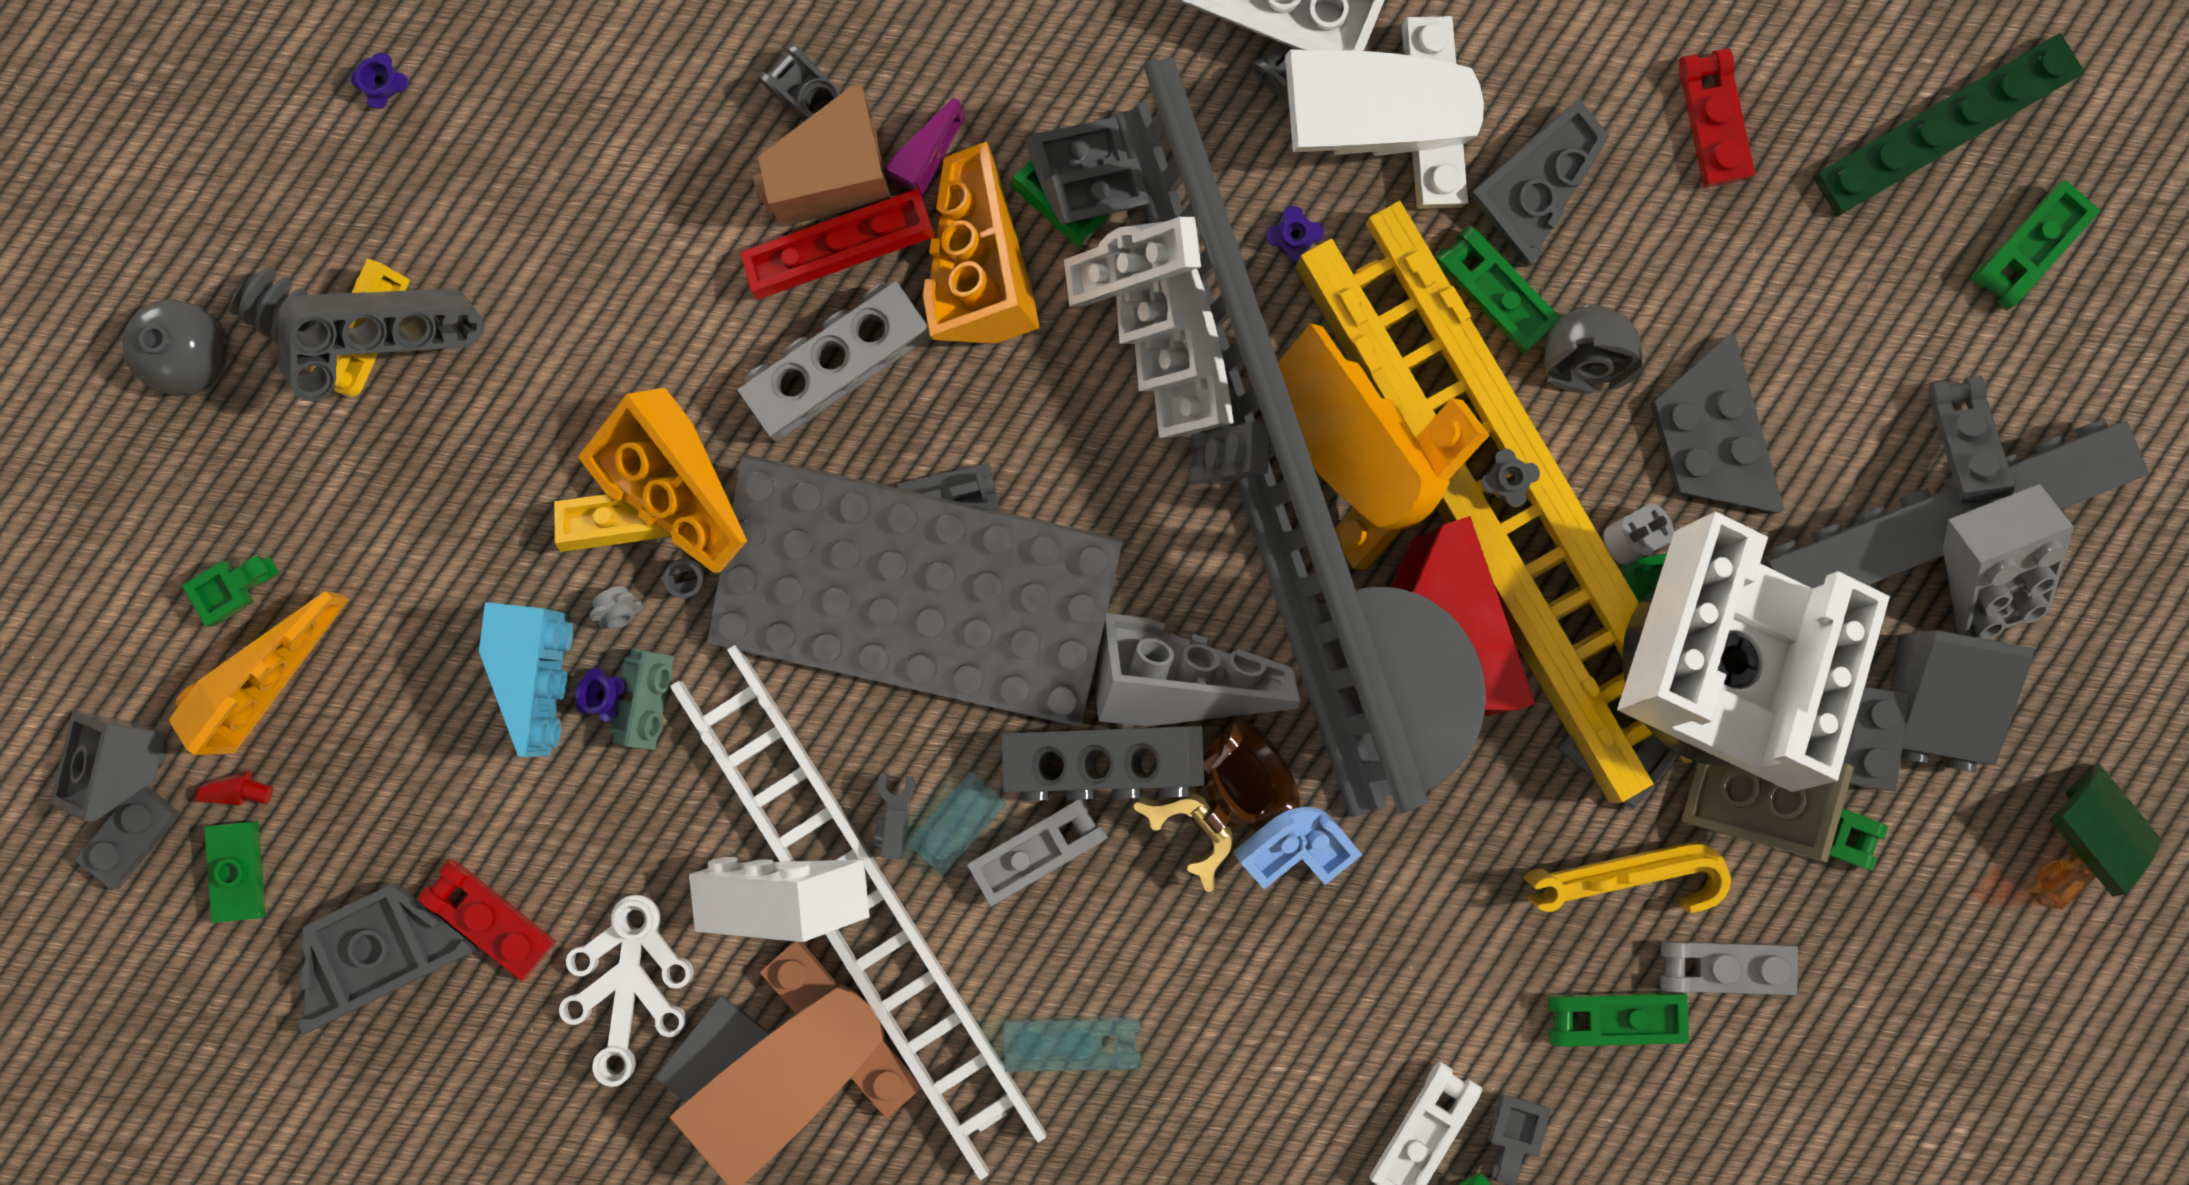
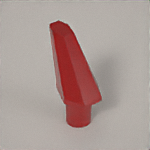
M248 770L202 784L197 790L194 802L241 806L248 799L266 805L272 797L273 786L253 781L252 771Z

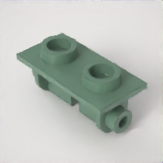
M631 648L630 658H624L622 678H624L627 684L626 691L632 692L633 698L632 702L619 700L617 704L618 716L612 721L609 731L614 733L612 743L632 748L656 749L657 739L663 727L662 714L667 690L672 682L674 656Z

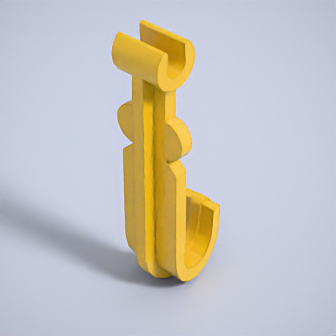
M1684 843L1552 873L1543 869H1534L1524 876V880L1536 890L1546 887L1543 893L1527 897L1531 903L1544 912L1558 910L1565 901L1697 872H1706L1707 881L1699 891L1679 898L1682 909L1689 913H1695L1717 906L1726 897L1731 884V876L1724 858L1715 849L1702 843Z

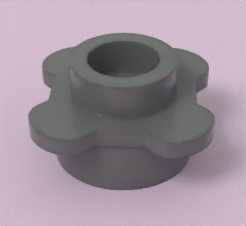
M1500 450L1495 455L1494 467L1488 474L1482 477V488L1485 492L1493 493L1496 497L1506 500L1509 506L1519 507L1526 502V491L1531 483L1539 479L1540 471L1536 464H1526L1517 459L1512 450ZM1507 474H1513L1515 481L1512 483L1508 482L1506 479Z

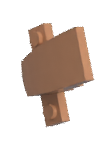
M794 941L760 971V974L792 1009L795 1015L756 1043L669 1117L727 1185H744L818 1114L850 1078L886 1119L922 1088L905 1060L885 1038L886 1033L883 1025L868 1001L852 988L843 983L838 984L803 942Z

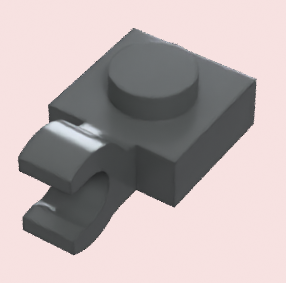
M881 773L877 781V790L881 798L886 801L888 809H886V817L877 818L874 845L882 846L881 858L901 860L905 857L910 815L909 804L915 790V779L913 776H906L904 790L900 794H894L888 788L889 774Z
M1500 1093L1488 1136V1141L1501 1145L1494 1159L1490 1175L1496 1178V1181L1508 1185H1516L1524 1153L1539 1157L1551 1112L1550 1108Z

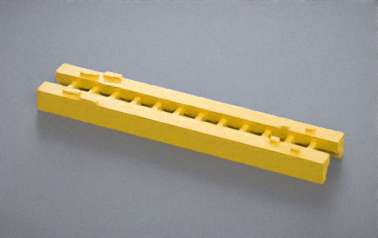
M1398 201L1372 215L1366 222V226L1384 254L1385 259L1381 261L1375 259L1357 269L1355 273H1352L1331 238L1302 254L1295 268L1349 360L1359 363L1381 398L1394 401L1415 438L1436 416L1435 411L1444 407L1451 398L1458 399L1466 394L1483 422L1481 425L1491 435L1498 449H1510L1514 452L1517 459L1526 464L1534 463L1538 466L1540 477L1536 482L1531 483L1526 491V496L1532 506L1501 524L1483 495L1485 491L1482 488V479L1475 482L1465 463L1449 479L1450 483L1436 508L1445 524L1471 516L1512 638L1569 735L1573 737L1576 747L1584 756L1609 803H1623L1654 785L1632 746L1653 734L1639 720H1635L1632 724L1621 729L1607 705L1622 696L1625 687L1623 672L1598 686L1582 662L1612 645L1616 646L1622 657L1626 629L1639 602L1470 319L1472 316L1456 289L1448 282L1401 201ZM1395 273L1410 299L1378 316L1363 290ZM1419 313L1434 340L1402 358L1387 330ZM1443 354L1458 382L1427 399L1412 375L1411 370ZM1507 474L1506 479H1509V478L1513 477L1514 475H1513V474ZM1539 517L1557 548L1524 565L1507 534ZM1565 561L1579 586L1547 604L1533 579ZM1590 603L1604 627L1572 645L1558 620ZM1681 756L1684 763L1693 762V760Z

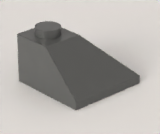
M73 710L50 804L83 821L95 822L155 780L157 769L162 767L167 756L166 733L143 724Z

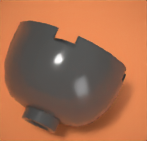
M181 300L155 301L140 309L127 324L122 340L123 355L131 373L150 389L170 395H196L212 386L223 373L226 361L223 360L225 354L224 345L228 346V339L219 320L204 308Z
M1597 304L1584 305L1570 312L1555 323L1546 338L1545 372L1548 371L1550 383L1565 391L1594 393V387L1591 384L1609 382V389L1613 390L1634 381L1642 372V345L1639 333L1626 316Z

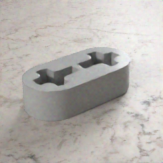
M1653 503L1609 525L1604 531V540L1612 557L1623 565H1629L1671 542L1674 528L1667 513L1660 506Z

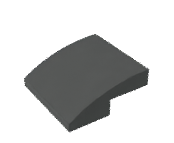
M1116 117L1032 134L1025 139L1040 185L1061 225L1138 208L1150 203L1137 157L1128 159Z
M722 995L655 1079L684 1102H687L718 1074L770 1034V1032Z

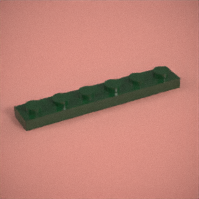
M2059 33L1820 171L1812 178L1834 214L1838 217L2084 74L2085 71L2062 34Z

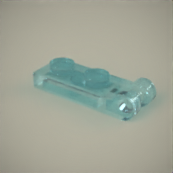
M1123 1016L1114 1018L1005 1020V1072L1129 1070L1141 1068V1052L1136 1051V1034L1140 1033V1018ZM1102 1035H1116L1117 1051L1102 1052Z

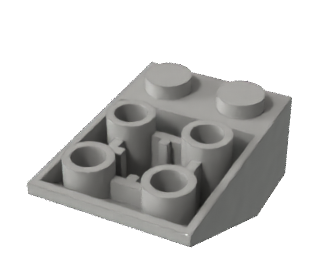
M2040 484L1948 519L1943 553L1957 634L1989 640L1999 635L2005 628L2023 621L2026 623L2035 622L2051 610L2074 526Z

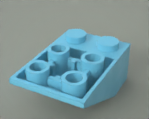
M485 602L479 653L517 755L520 757L551 756L552 747H557L561 735V721L556 718L558 699L562 700L564 698L567 688V673L562 671L564 651L568 652L570 650L573 640V625L568 623L569 614L544 608Z

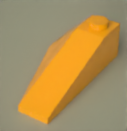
M986 141L944 157L936 209L940 212L936 238H931L929 253L933 256L930 279H925L923 289L930 337L933 340L999 343L1039 329L1032 286L990 145Z
M324 591L202 677L196 684L193 683L186 687L178 696L175 702L177 709L168 720L185 748L193 755L235 754L349 599L342 594Z

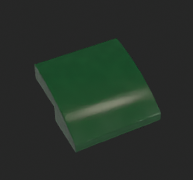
M2100 763L2092 765L2065 793L2069 800L2052 816L2050 821L2110 895L2115 897L2126 895L2145 873L2159 849L2161 838Z

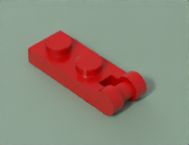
M1729 48L1714 50L1711 56L1699 58L1697 54L1683 56L1679 59V75L1704 188L1750 180L1756 175L1734 77V57ZM1713 75L1715 88L1703 90L1702 77Z
M448 859L439 870L440 878L433 886L427 885L417 897L418 900L427 909L439 914L520 981L526 980L557 941L467 868L453 859ZM456 887L461 888L468 894L459 906L449 898Z

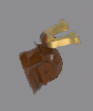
M1237 720L1232 730L1227 733L1226 738L1222 733L1219 734L1203 750L1204 785L1196 786L1197 794L1189 793L1187 797H1171L1164 800H1151L1141 797L1135 799L1133 806L1136 811L1149 818L1150 827L1154 831L1160 830L1164 821L1170 816L1184 813L1193 817L1191 819L1192 822L1203 834L1209 835L1214 848L1203 856L1190 858L1187 867L1190 873L1200 876L1203 887L1207 892L1214 890L1215 870L1231 850L1233 834L1230 827H1241L1249 824L1251 828L1259 831L1276 816L1288 810L1300 808L1299 791L1286 762L1271 741L1257 727L1245 720Z

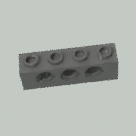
M1202 726L1002 733L1004 792H1021V801L1050 800V791L1066 790V800L1096 799L1095 790L1112 789V799L1141 798V788H1159V797L1189 796L1188 787L1204 785ZM1147 750L1153 752L1157 760L1156 770L1151 776L1143 770L1141 764L1142 756ZM1101 751L1108 756L1110 761V769L1105 777L1098 773L1095 764L1096 758ZM1055 753L1062 758L1064 764L1063 772L1059 778L1052 773L1050 767L1051 759Z

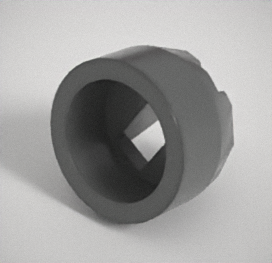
M688 558L675 560L664 573V585L667 591L678 598L692 597L700 590L704 582V573L701 566ZM693 570L697 575L695 578H688L675 582L673 577L675 574Z

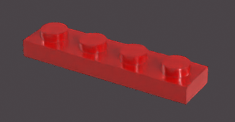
M919 188L741 251L740 255L751 292L756 300H760L933 238L935 234Z

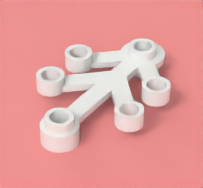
M631 895L620 900L612 911L611 926L586 946H579L571 950L566 958V966L571 974L585 976L596 969L601 956L622 942L619 963L581 993L565 998L559 1007L561 1019L567 1024L577 1025L590 1016L594 1006L615 991L608 1046L596 1055L592 1066L595 1078L601 1084L609 1087L624 1083L632 1076L635 1070V1057L628 1049L636 995L655 1019V1027L662 1036L674 1037L682 1032L687 1024V1016L684 1010L669 1004L640 965L643 946L662 968V979L668 987L674 989L682 988L692 980L694 974L692 964L687 959L678 958L657 931L660 924L659 909L650 898L643 895ZM633 910H638L644 915V924L640 928L632 926L629 922V915ZM578 952L587 954L590 959L589 967L586 970L578 968L575 964V956ZM678 964L684 968L686 976L682 982L674 981L671 978L670 968L672 965ZM571 1001L581 1003L583 1007L581 1017L575 1018L570 1015L568 1005ZM666 1013H673L678 1017L679 1025L677 1029L670 1030L665 1027L663 1018ZM612 1055L620 1056L623 1059L624 1069L622 1072H615L610 1068L609 1059Z

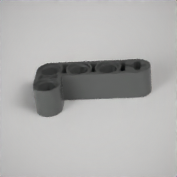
M455 289L299 295L285 301L279 309L278 365L291 390L297 397L306 401H316L329 395L335 386L336 355L463 348L472 345L481 337L484 329L483 319L466 296ZM415 315L410 323L399 326L404 318ZM366 318L365 322L359 327L349 328L355 320ZM311 320L316 321L314 326L305 331H298L300 326L305 322ZM316 366L309 374L298 375L305 367Z

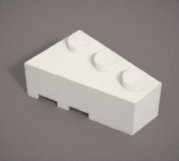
M723 857L708 861L709 868L689 874L695 932L805 942L870 917L864 860L773 862V860L763 859L738 863L736 857Z

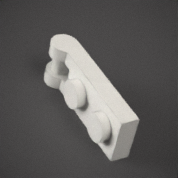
M1441 1061L1437 1062L1430 1071L1423 1089L1370 1174V1180L1377 1185H1427L1477 1103L1482 1087L1470 1079L1465 1082L1452 1075V1068ZM1442 1092L1455 1099L1449 1112L1436 1104Z

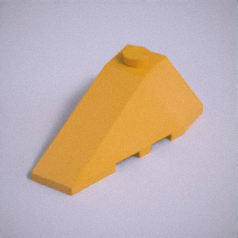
M665 387L626 394L582 450L578 458L607 495L615 501L624 500L639 511L638 517L648 525L656 523L671 535L672 542L713 573L721 572L745 545L747 539L693 423Z

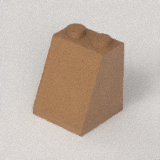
M862 84L851 86L757 157L761 173L753 174V180L759 202L764 203L768 215L774 213L782 227L858 210L891 198L872 111Z

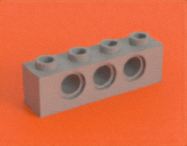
M894 281L889 286L884 282L874 286L862 296L861 299L864 303L849 313L844 309L833 314L822 324L824 328L822 332L810 340L806 336L797 339L784 349V358L771 367L768 364H762L744 377L743 380L746 384L737 390L769 437L776 443L930 338L928 325L897 281ZM871 321L883 323L885 331L879 340L866 342L861 339L860 333L865 324ZM831 348L844 350L845 360L840 367L832 370L822 367L821 360L827 350ZM792 375L804 376L806 381L805 388L799 395L788 397L783 394V383L788 377Z

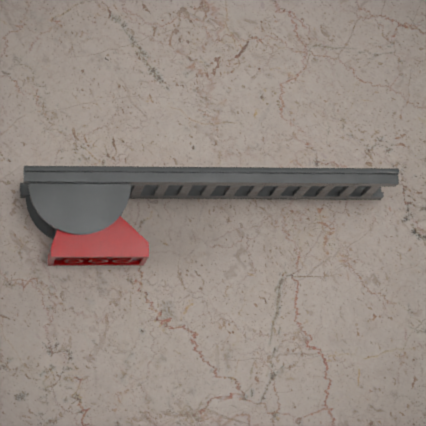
M1174 57L1159 61L1157 58L1145 62L1143 67L1158 108V113L1152 120L1147 102L1145 101L1138 103L1133 110L1119 113L1114 117L1117 119L1128 159L1137 157L1150 202L1148 205L1142 206L1147 222H1166L1179 216L1195 217L1196 227L1200 231L1205 249L1200 254L1201 267L1197 268L1207 295L1220 342L1234 422L1233 424L1217 428L1221 430L1252 421L1255 422L1253 414L1260 409L1270 437L1269 459L1276 454L1284 478L1283 481L1276 484L1270 463H1268V473L1235 481L1349 817H1355L1372 810L1387 807L1384 797L1392 794L1398 814L1414 810V808L1428 804L1425 791L1445 781L1462 765L1477 741L1485 716L1517 711L1535 705L1471 516L1443 524L1435 530L1412 538L1390 587L1355 589ZM1166 138H1168L1174 155L1169 165L1161 146ZM1182 182L1190 202L1184 210L1177 193V189ZM1212 273L1215 275L1221 293L1215 301L1207 281ZM1228 318L1237 340L1231 346H1229L1222 325ZM1244 363L1252 387L1247 392L1244 390L1238 368ZM1292 501L1300 525L1294 530L1291 528L1284 504ZM1306 546L1316 572L1310 576L1306 572L1299 551ZM1323 592L1326 603L1318 605L1315 595Z

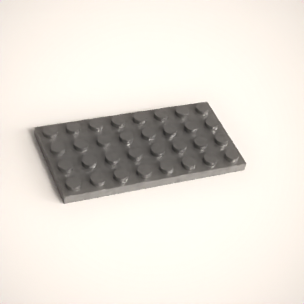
M751 455L742 456L732 509L747 542L720 572L707 643L727 648L736 645L739 650L1073 726H1082L1123 539Z

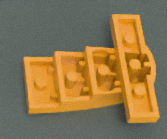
M1310 323L1279 360L1278 364L1315 471L1353 507L1335 527L1343 554L1353 569L1366 570L1402 530H1407L1419 524L1433 512L1445 494L1450 483L1449 479L1490 435L1463 400L1451 398L1415 438L1394 401L1381 398L1359 363L1346 360L1323 326Z

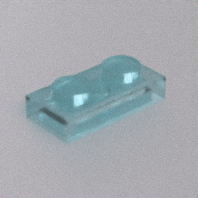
M971 771L907 844L943 876L1003 809L1007 802Z

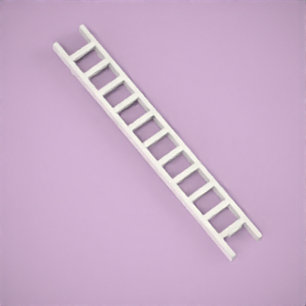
M733 645L727 651L749 684L748 688L706 715H703L682 681H677L670 687L701 735L702 741L708 746L780 862L795 861L787 847L831 819H834L852 848L851 851L837 860H864L865 870L877 887L876 891L868 895L869 909L885 900L903 930L859 959L855 957L838 929L826 933V936L979 1180H982L989 1175L990 1170L968 1137L969 1134L977 1129L981 1132L1006 1116V1110L1012 1106H1015L1037 1143L1045 1139L1047 1133L743 651L739 650L736 645ZM755 698H758V702L764 708L775 727L729 756L711 726ZM783 738L800 768L754 796L738 771L737 766ZM808 778L826 808L780 837L762 807ZM911 941L929 971L885 1000H882L864 970L903 944ZM937 982L955 1012L908 1041L890 1011L929 985ZM962 1023L981 1053L934 1083L916 1052ZM988 1064L1007 1094L960 1124L942 1093Z

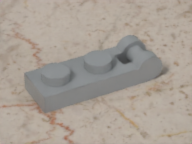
M1086 799L1075 800L967 864L991 907L1108 838L1101 825L1096 827L1088 813L1091 807ZM1071 821L1080 837L1068 844L1059 827Z
M1661 941L1660 956L1665 957V974L1660 975L1661 991L1797 995L1798 946L1766 943ZM1685 958H1695V975H1685Z

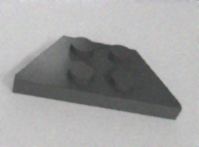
M1735 334L1722 339L1708 354L1650 403L1676 495L1695 499L1705 498L1714 500L1719 504L1763 510V513L1768 514L1785 511L1736 337Z
M398 883L390 884L303 927L302 951L305 955V964L301 969V989H305L304 1018L299 1021V1029L302 1035L307 1034L478 951L477 947L443 918L422 905L416 897Z

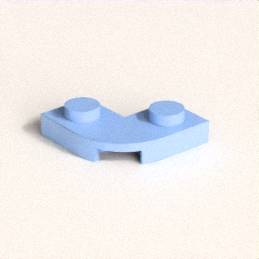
M1313 807L1295 808L1276 816L1233 851L1241 865L1264 890L1301 859L1326 885L1362 856V853L1332 817L1323 810Z

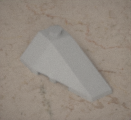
M1106 614L1099 646L1095 680L1099 722L1146 727L1298 709L1300 698L1292 667L1240 649L1233 651L1231 654L1206 646L1208 638L1194 633L1191 640L1164 631L1165 623L1150 618Z

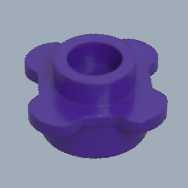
M382 52L376 53L373 57L362 61L351 75L352 85L357 89H361L367 95V103L374 109L386 107L390 97L397 92L402 93L408 88V78L403 73H398L392 66V58ZM378 77H383V83L377 85L376 79Z
M1290 206L1284 210V218L1281 222L1268 230L1267 241L1271 246H1277L1283 254L1288 256L1290 261L1297 263L1300 256L1306 253L1314 242H1319L1323 238L1324 229L1320 223H1312L1304 217L1300 207ZM1293 230H1297L1300 233L1298 238L1291 236Z
M599 668L589 669L576 688L577 710L582 714H597L603 722L615 720L618 716L617 704L620 696L627 690L626 681L620 676L608 677ZM603 691L604 697L600 700L599 693Z

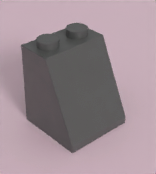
M1937 630L1899 634L1890 691L1911 695L1901 760L1928 764L1929 756L1946 759L1945 768L1966 772H1976L1977 764L1996 765L2033 660L2035 648Z

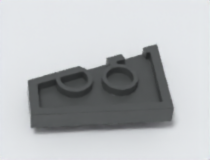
M1580 99L1568 106L1468 193L1526 266L1533 265L1541 252L1542 244L1551 229L1555 228L1564 212L1562 211L1576 187L1582 183L1609 137Z

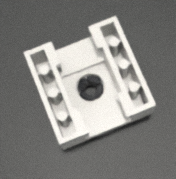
M1715 511L1674 531L1657 587L1652 589L1642 599L1630 618L1622 650L1625 687L1617 710L1643 722L1651 733L1665 746L1695 762L1716 766L1735 765L1791 792L1836 782L1839 779L1890 596L1839 571L1827 575L1823 585L1812 589L1762 565L1760 562L1768 537Z

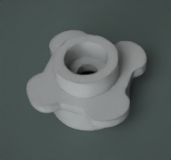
M612 587L601 592L593 599L592 606L594 610L591 611L590 617L592 621H599L598 624L601 629H617L629 624L635 615L643 609L641 601H634L633 593H629L626 587Z

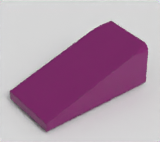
M952 98L887 163L884 171L891 183L907 191L919 188L921 195L925 193L965 119L959 100Z

